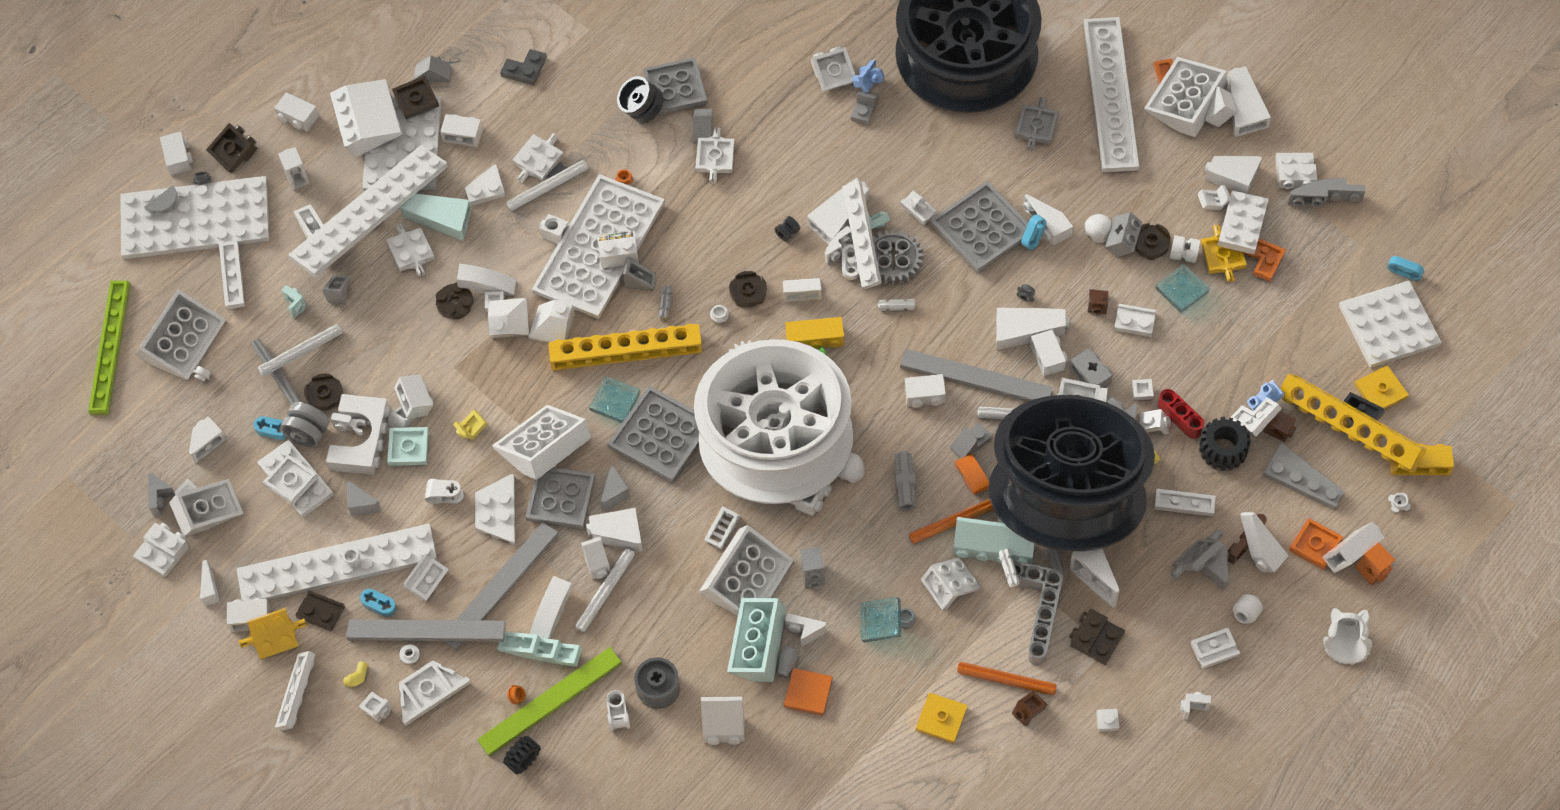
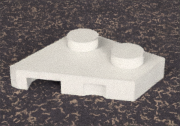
M496 165L490 167L465 187L470 206L505 197Z

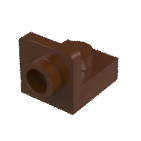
M1090 289L1089 313L1096 315L1107 314L1109 291Z
M1032 691L1017 702L1012 715L1024 726H1027L1033 717L1046 709L1048 704Z

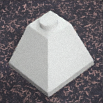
M527 298L489 301L488 323L489 335L492 339L529 336Z
M552 300L539 305L528 338L546 343L557 339L567 340L575 316L573 303Z

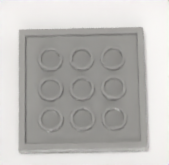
M988 181L930 220V224L977 273L1019 245L1028 225V222Z
M648 386L607 446L609 449L673 483L699 446V430L695 421L694 410Z

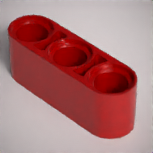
M1171 389L1162 390L1158 400L1159 410L1161 409L1169 416L1170 420L1189 438L1196 439L1200 437L1204 426L1203 418L1175 391Z

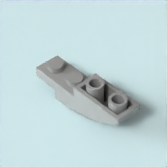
M1346 178L1314 181L1292 190L1289 195L1288 205L1320 207L1325 206L1327 200L1362 201L1365 194V185L1346 184Z

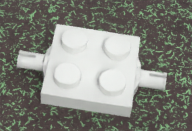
M719 127L713 128V137L698 138L695 169L696 172L710 173V183H713V181L714 183L717 182V173H732L735 142L734 139L720 137L721 128Z
M533 134L513 158L512 163L522 170V173L517 177L519 182L523 183L528 176L536 177L541 181L546 178L563 156V152L553 146L559 139L557 135L552 134L546 141Z
M400 223V227L397 224L396 229L399 235L386 239V242L399 271L415 268L419 277H421V274L424 276L425 271L422 266L435 259L422 229L418 228L406 232L403 224Z

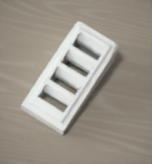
M722 506L704 541L722 550L741 516ZM724 516H727V517L731 518L732 521L729 522V521H727V520H725V519H723V518H724ZM722 522L728 525L729 527L728 529L720 526L719 524ZM716 529L725 532L724 536L715 532ZM714 535L722 540L718 542L711 537Z
M207 560L202 561L200 598L204 606L220 601L213 570Z

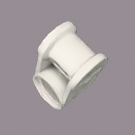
M438 479L427 481L425 501L428 503L458 504L464 498V493L457 481Z
M613 690L608 693L606 699L610 732L624 727L630 729L629 714L624 694L619 690ZM614 699L621 700V703L618 705L611 704Z

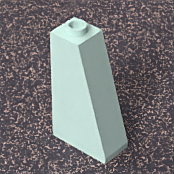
M415 194L399 208L402 211L403 218L464 241L471 214L469 200Z

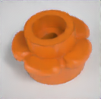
M622 169L617 172L616 181L626 185L633 182L630 171Z
M512 685L508 689L507 698L512 704H520L525 700L526 693L522 686Z

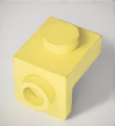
M473 410L462 423L455 422L453 425L457 428L456 432L460 437L474 440L488 423L477 410Z

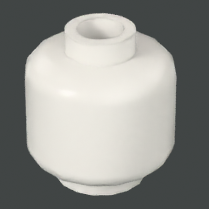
M1251 594L1242 595L1233 606L1236 620L1244 624L1254 623L1263 611L1259 598Z

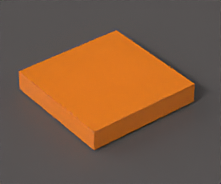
M1308 518L1289 551L1324 570L1327 563L1322 557L1341 543L1344 537Z
M793 668L784 707L823 716L832 683V676Z

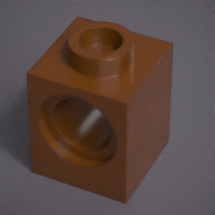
M1279 411L1265 426L1264 433L1285 443L1288 437L1292 438L1296 431V427H1294L1296 419Z

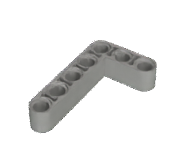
M1013 561L1016 572L1019 573L1018 587L1041 591L1028 653L1029 662L1039 666L1045 662L1063 576L1056 569ZM1035 575L1038 579H1031L1029 576ZM1054 579L1058 583L1052 584L1049 580ZM1051 597L1054 601H1046L1045 598ZM1047 615L1050 617V619L1046 620L1041 618V616ZM1043 633L1046 635V637L1041 638L1038 637L1037 634ZM1039 651L1042 655L1036 656L1033 652Z

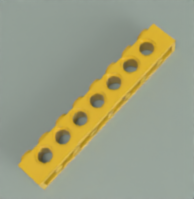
M686 324L685 326L677 327L668 326L660 329L650 328L644 331L632 330L627 333H611L610 335L602 336L593 335L585 338L575 337L569 340L557 339L548 342L552 371L702 353L699 324Z
M1288 373L1280 388L1285 393L1282 398L1284 402L1298 405V409L1306 414H1309V412L1314 414L1316 420L1322 423L1328 422L1332 425L1331 428L1333 430L1347 433L1349 439L1355 442H1363L1365 448L1373 452L1377 450L1382 453V458L1398 462L1397 466L1406 471L1409 469L1416 470L1427 451V448L1296 374ZM1300 390L1304 391V398L1302 400L1298 396ZM1317 399H1319L1321 402V405L1318 409L1315 407V401ZM1334 408L1337 410L1335 418L1331 416V411ZM1349 418H1352L1354 421L1351 428L1347 424ZM1366 427H1368L1371 432L1369 437H1366L1364 435V430ZM1382 437H1386L1387 439V445L1385 447L1381 445ZM1400 446L1404 448L1403 456L1398 455V448Z

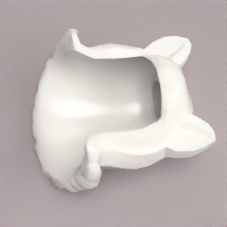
M1334 608L1330 615L1332 623L1328 630V636L1323 639V644L1326 648L1325 652L1334 661L1344 665H1354L1366 660L1372 648V641L1368 639V611L1363 610L1359 614L1342 613Z

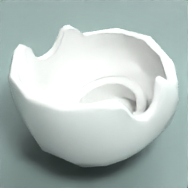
M1102 214L1090 216L1084 225L1085 233L1091 237L1093 242L1104 243L1108 239L1112 221L1108 216Z
M851 453L848 462L838 477L850 483L861 480L865 475L866 469L862 459L857 454Z

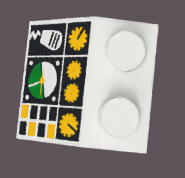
M634 231L597 236L602 269L625 266L626 258L639 263Z

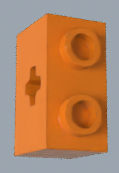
M1378 542L1363 555L1355 568L1373 585L1376 581L1381 583L1388 576V573L1393 569L1392 564L1395 559Z

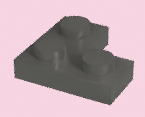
M529 49L523 63L506 59L500 72L501 77L534 85L547 58L546 53Z

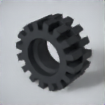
M525 735L523 738H519V741H516L513 747L509 748L510 751L506 753L507 756L504 757L503 763L516 775L521 774L523 770H527V767L531 766L532 762L537 759L536 756L541 751L540 745L531 737Z

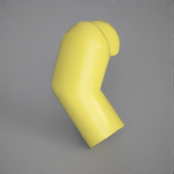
M358 662L356 672L343 679L344 685L346 687H355L363 683L368 664Z

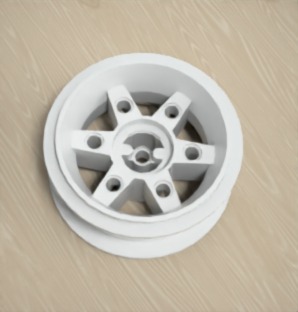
M774 339L756 341L735 348L712 364L698 385L694 401L695 421L699 430L700 454L703 464L712 478L726 491L735 496L762 504H782L802 500L818 493L832 483L844 469L853 447V428L850 419L851 394L847 380L840 368L828 356L811 346L789 340ZM823 406L827 417L815 414L814 412ZM722 425L733 428L734 430L725 437L722 431Z

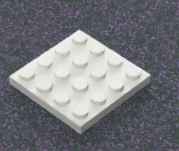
M1410 281L1339 303V308L1370 368L1439 347L1442 343Z

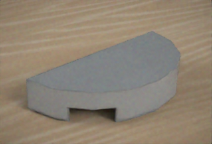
M172 185L144 206L145 210L151 214H165L171 211L177 204L178 193L175 187Z

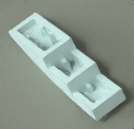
M505 632L504 642H499L497 650L518 657L577 667L582 652L580 645L562 644L559 640L543 639L535 634Z

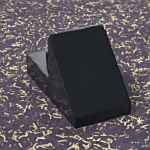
M1352 392L1344 399L1345 403L1377 421L1384 414L1383 407Z

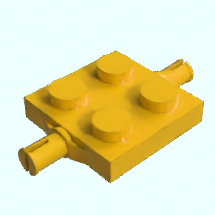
M1217 224V226L1214 225L1212 227L1215 235L1203 238L1200 242L1208 273H1225L1227 282H1230V280L1233 282L1235 278L1232 271L1246 269L1247 264L1243 252L1217 246L1221 234L1220 225Z
M286 608L248 620L250 637L239 640L241 648L253 644L259 658L263 659L298 647L295 636L296 630L307 627L305 619L293 622L289 618Z

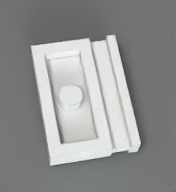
M1119 304L1114 331L1152 337L1156 310Z
M425 553L402 587L407 588L415 596L426 602L449 569Z
M1229 628L1190 642L1202 669L1240 655V651L1236 647Z

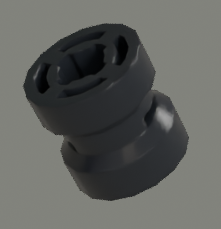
M787 216L783 223L776 226L774 230L781 240L787 242L792 234H796L800 230V225L793 217Z

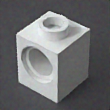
M548 214L539 226L543 239L558 244L569 224L568 221Z

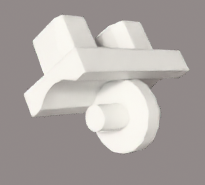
M912 191L907 198L900 201V205L909 214L918 219L922 225L927 224L937 214V210L925 201V197L919 196L915 191Z

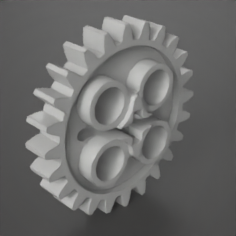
M892 229V233H888L885 230V235L878 232V238L872 236L881 280L884 279L885 284L891 281L892 285H894L895 281H898L901 285L903 279L909 282V276L915 278V272H920V267L923 266L922 260H924L923 248L920 247L919 241L915 242V236L909 238V232L902 235V230L897 234L894 229ZM892 244H895V270H894V271L891 269Z

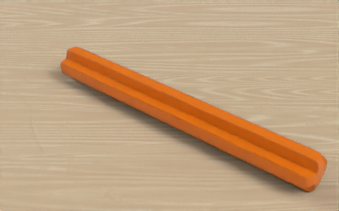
M990 499L909 534L911 542L915 544L955 527L957 517L974 519L994 510Z
M959 662L957 672L960 674L1049 695H1055L1057 688L1055 683L970 663Z

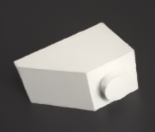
M209 417L199 421L192 430L189 453L195 463L226 440L223 432Z
M597 537L582 542L584 558L592 580L606 577L610 573V566L601 538Z

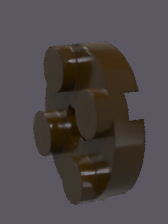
M1143 224L1135 250L1148 260H1154L1165 255L1169 250L1171 242L1169 231L1160 224ZM1148 238L1151 240L1156 239L1155 243H1149Z
M740 272L729 284L730 296L739 307H752L764 302L767 293L766 281L762 276L756 275V272ZM746 286H749L750 289H753L750 292L744 291L746 289Z
M457 282L443 287L436 293L437 310L443 317L461 319L470 313L474 300L468 288H460ZM452 299H458L457 304L450 302Z
M326 373L312 377V381L306 384L304 388V396L307 403L322 411L338 407L341 395L343 394L340 381L334 378L333 375ZM322 389H326L328 392L325 395L319 394L322 392Z

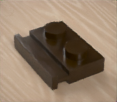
M308 590L306 598L303 599L295 615L298 619H305L306 622L332 631L345 606L343 603Z

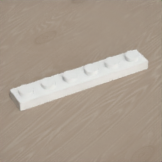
M857 180L842 186L861 286L864 289H868L881 284V277L862 182Z

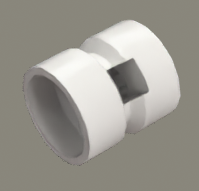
M1174 235L1170 259L1180 261L1183 258L1185 262L1196 264L1200 240L1193 238L1186 240L1183 236Z

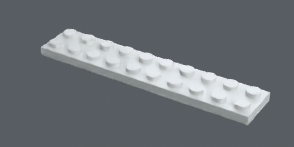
M1120 18L1084 19L1083 25L1102 173L1138 171L1139 161Z
M420 145L289 253V259L316 278L448 167L447 162Z
M430 523L237 568L241 599L247 601L254 598H264L269 601L308 592V590L312 591L415 567L425 553L437 561ZM354 548L361 553V561L358 565L348 567L342 562V555L346 549Z

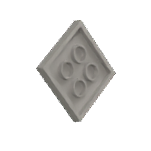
M695 57L643 68L645 79L658 87L663 93V107L658 115L707 104L705 90Z
M551 468L542 477L534 480L526 513V521L584 529L595 482V474Z

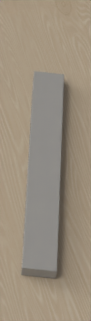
M905 349L900 363V368L925 375L943 374V379L1025 401L1051 396L1053 387L909 349Z
M542 522L456 620H484L556 539L558 532ZM465 641L443 642L457 651Z
M349 619L346 638L349 641L504 642L506 622L490 620Z

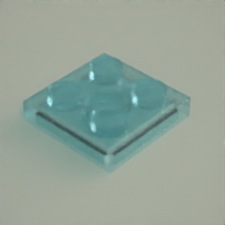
M1184 264L1156 284L1155 287L1180 313L1209 293V288Z
M605 376L589 409L592 412L623 423L641 393L640 389Z
M899 597L861 603V641L865 643L901 637V599Z

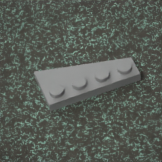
M1280 443L1263 475L1333 510L1337 508L1344 494L1342 489L1283 443Z

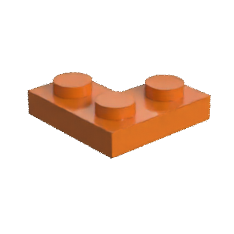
M1258 238L1255 254L1243 253L1259 260L1253 275L1271 282L1286 249Z

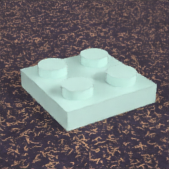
M428 427L389 428L388 466L427 465Z

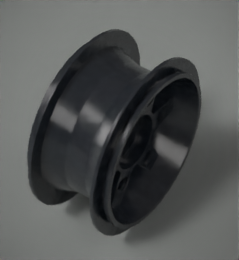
M900 0L896 12L898 38L895 56L902 79L912 92L922 100L944 110L964 113L982 112L1008 103L1027 87L1036 71L1039 52L1037 41L1041 32L1042 21L1038 1ZM1010 25L1015 30V32L1005 29V27ZM920 41L929 43L930 45L925 49L921 45Z
M1054 395L1023 403L1006 415L999 424L994 440V452L998 463L990 476L989 499L999 519L1014 533L1032 543L1055 550L1091 551L1109 547L1122 541L1139 526L1144 517L1147 503L1144 485L1151 476L1155 453L1151 439L1145 429L1128 413L1112 404L1090 397Z

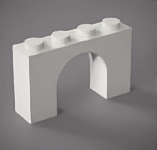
M341 395L338 413L351 416L352 419L365 420L366 424L372 427L370 437L359 446L330 445L326 459L329 471L375 475L376 468L378 469L380 466L379 453L384 448L383 435L387 434L388 430L387 418L392 410L387 399Z

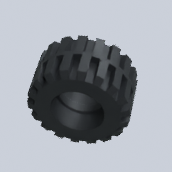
M1221 417L1220 420L1216 418L1213 419L1212 423L1209 422L1206 428L1204 427L1199 444V451L1202 453L1201 457L1203 460L1206 459V464H1212V468L1217 469L1219 467L1221 471H1225V468L1233 470L1234 466L1238 468L1241 463H1244L1251 443L1250 433L1246 431L1247 427L1245 425L1241 426L1239 420L1235 422L1231 417H1229V420ZM1218 439H1227L1231 441L1235 445V447L1231 449H1224L1219 447L1215 443V441Z

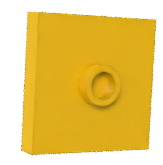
M1388 365L1356 380L1354 383L1364 399L1383 407L1384 410L1407 399L1409 396Z
M929 692L918 720L916 731L954 744L968 705Z

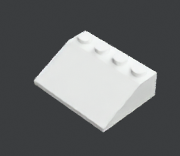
M1177 57L1144 110L1176 131L1196 137L1205 123L1204 119L1216 87L1225 90L1228 86L1227 73L1222 69Z
M386 79L346 85L330 93L344 146L355 158L402 135Z
M178 289L135 355L154 367L188 380L226 319Z
M546 405L492 446L494 450L521 473L537 480L576 449L583 446L585 442L591 439L586 419Z
M749 525L744 526L737 531L699 592L716 605L738 616L741 598H770L794 559Z

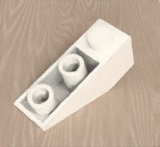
M1028 194L1024 195L1023 208L1025 212L1031 216L1038 214L1046 219L1047 224L1043 232L1046 241L1049 240L1052 246L1072 237L1073 226L1062 212Z

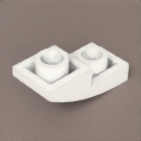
M849 226L842 229L829 243L825 251V263L827 265L832 261H837L842 255V247L851 243L852 234Z

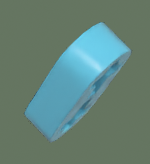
M1038 214L1032 216L1021 240V244L1029 250L1037 247L1047 224L1046 219Z
M1398 256L1391 257L1387 265L1388 270L1414 281L1420 280L1424 273V268L1421 265Z
M261 416L254 421V428L258 435L279 440L287 438L282 432L278 433L283 420Z
M366 589L361 593L360 600L365 608L384 617H390L396 612V604L392 598L373 589ZM371 596H373V598H374V600H375L376 602H374V601H372V600H369V601L367 602L366 598H367V597L370 598ZM381 604H383V605H385V606H387L388 604H390V607H391V608H390V609H389V608H386V609L384 610V608H383V606H382Z

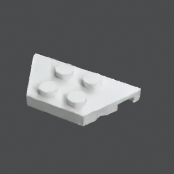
M510 474L475 492L476 531L489 534L498 540L501 538L508 541L511 545H515L514 474Z
M431 661L400 681L399 690L404 725L407 726L471 684L469 678H464L456 674L455 671L444 668L435 661Z

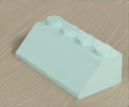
M957 517L953 555H957L959 558H977L980 561L993 560L1002 564L999 552L1009 549L1013 561L1032 564L1034 543L1017 535L1004 523Z
M741 598L727 670L729 674L754 682H773L786 615V607L778 598Z

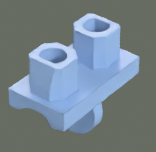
M871 60L867 66H862L859 69L860 75H855L852 81L855 88H862L863 93L869 92L875 83L883 81L884 73L881 69L876 68V60Z
M1271 380L1269 383L1265 382L1261 386L1260 392L1256 396H1252L1247 403L1255 411L1266 398L1277 403L1285 393L1278 387L1275 381Z

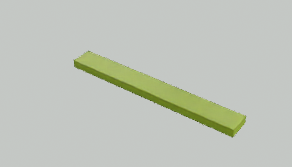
M110 280L88 409L90 415H109L130 289L129 281Z
M610 647L482 735L477 739L478 743L490 757L622 664L621 660Z

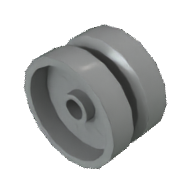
M301 402L292 403L287 413L288 417L284 418L280 426L281 432L287 438L300 445L312 448L317 447L322 438V433L326 431L330 423L329 418L311 405Z

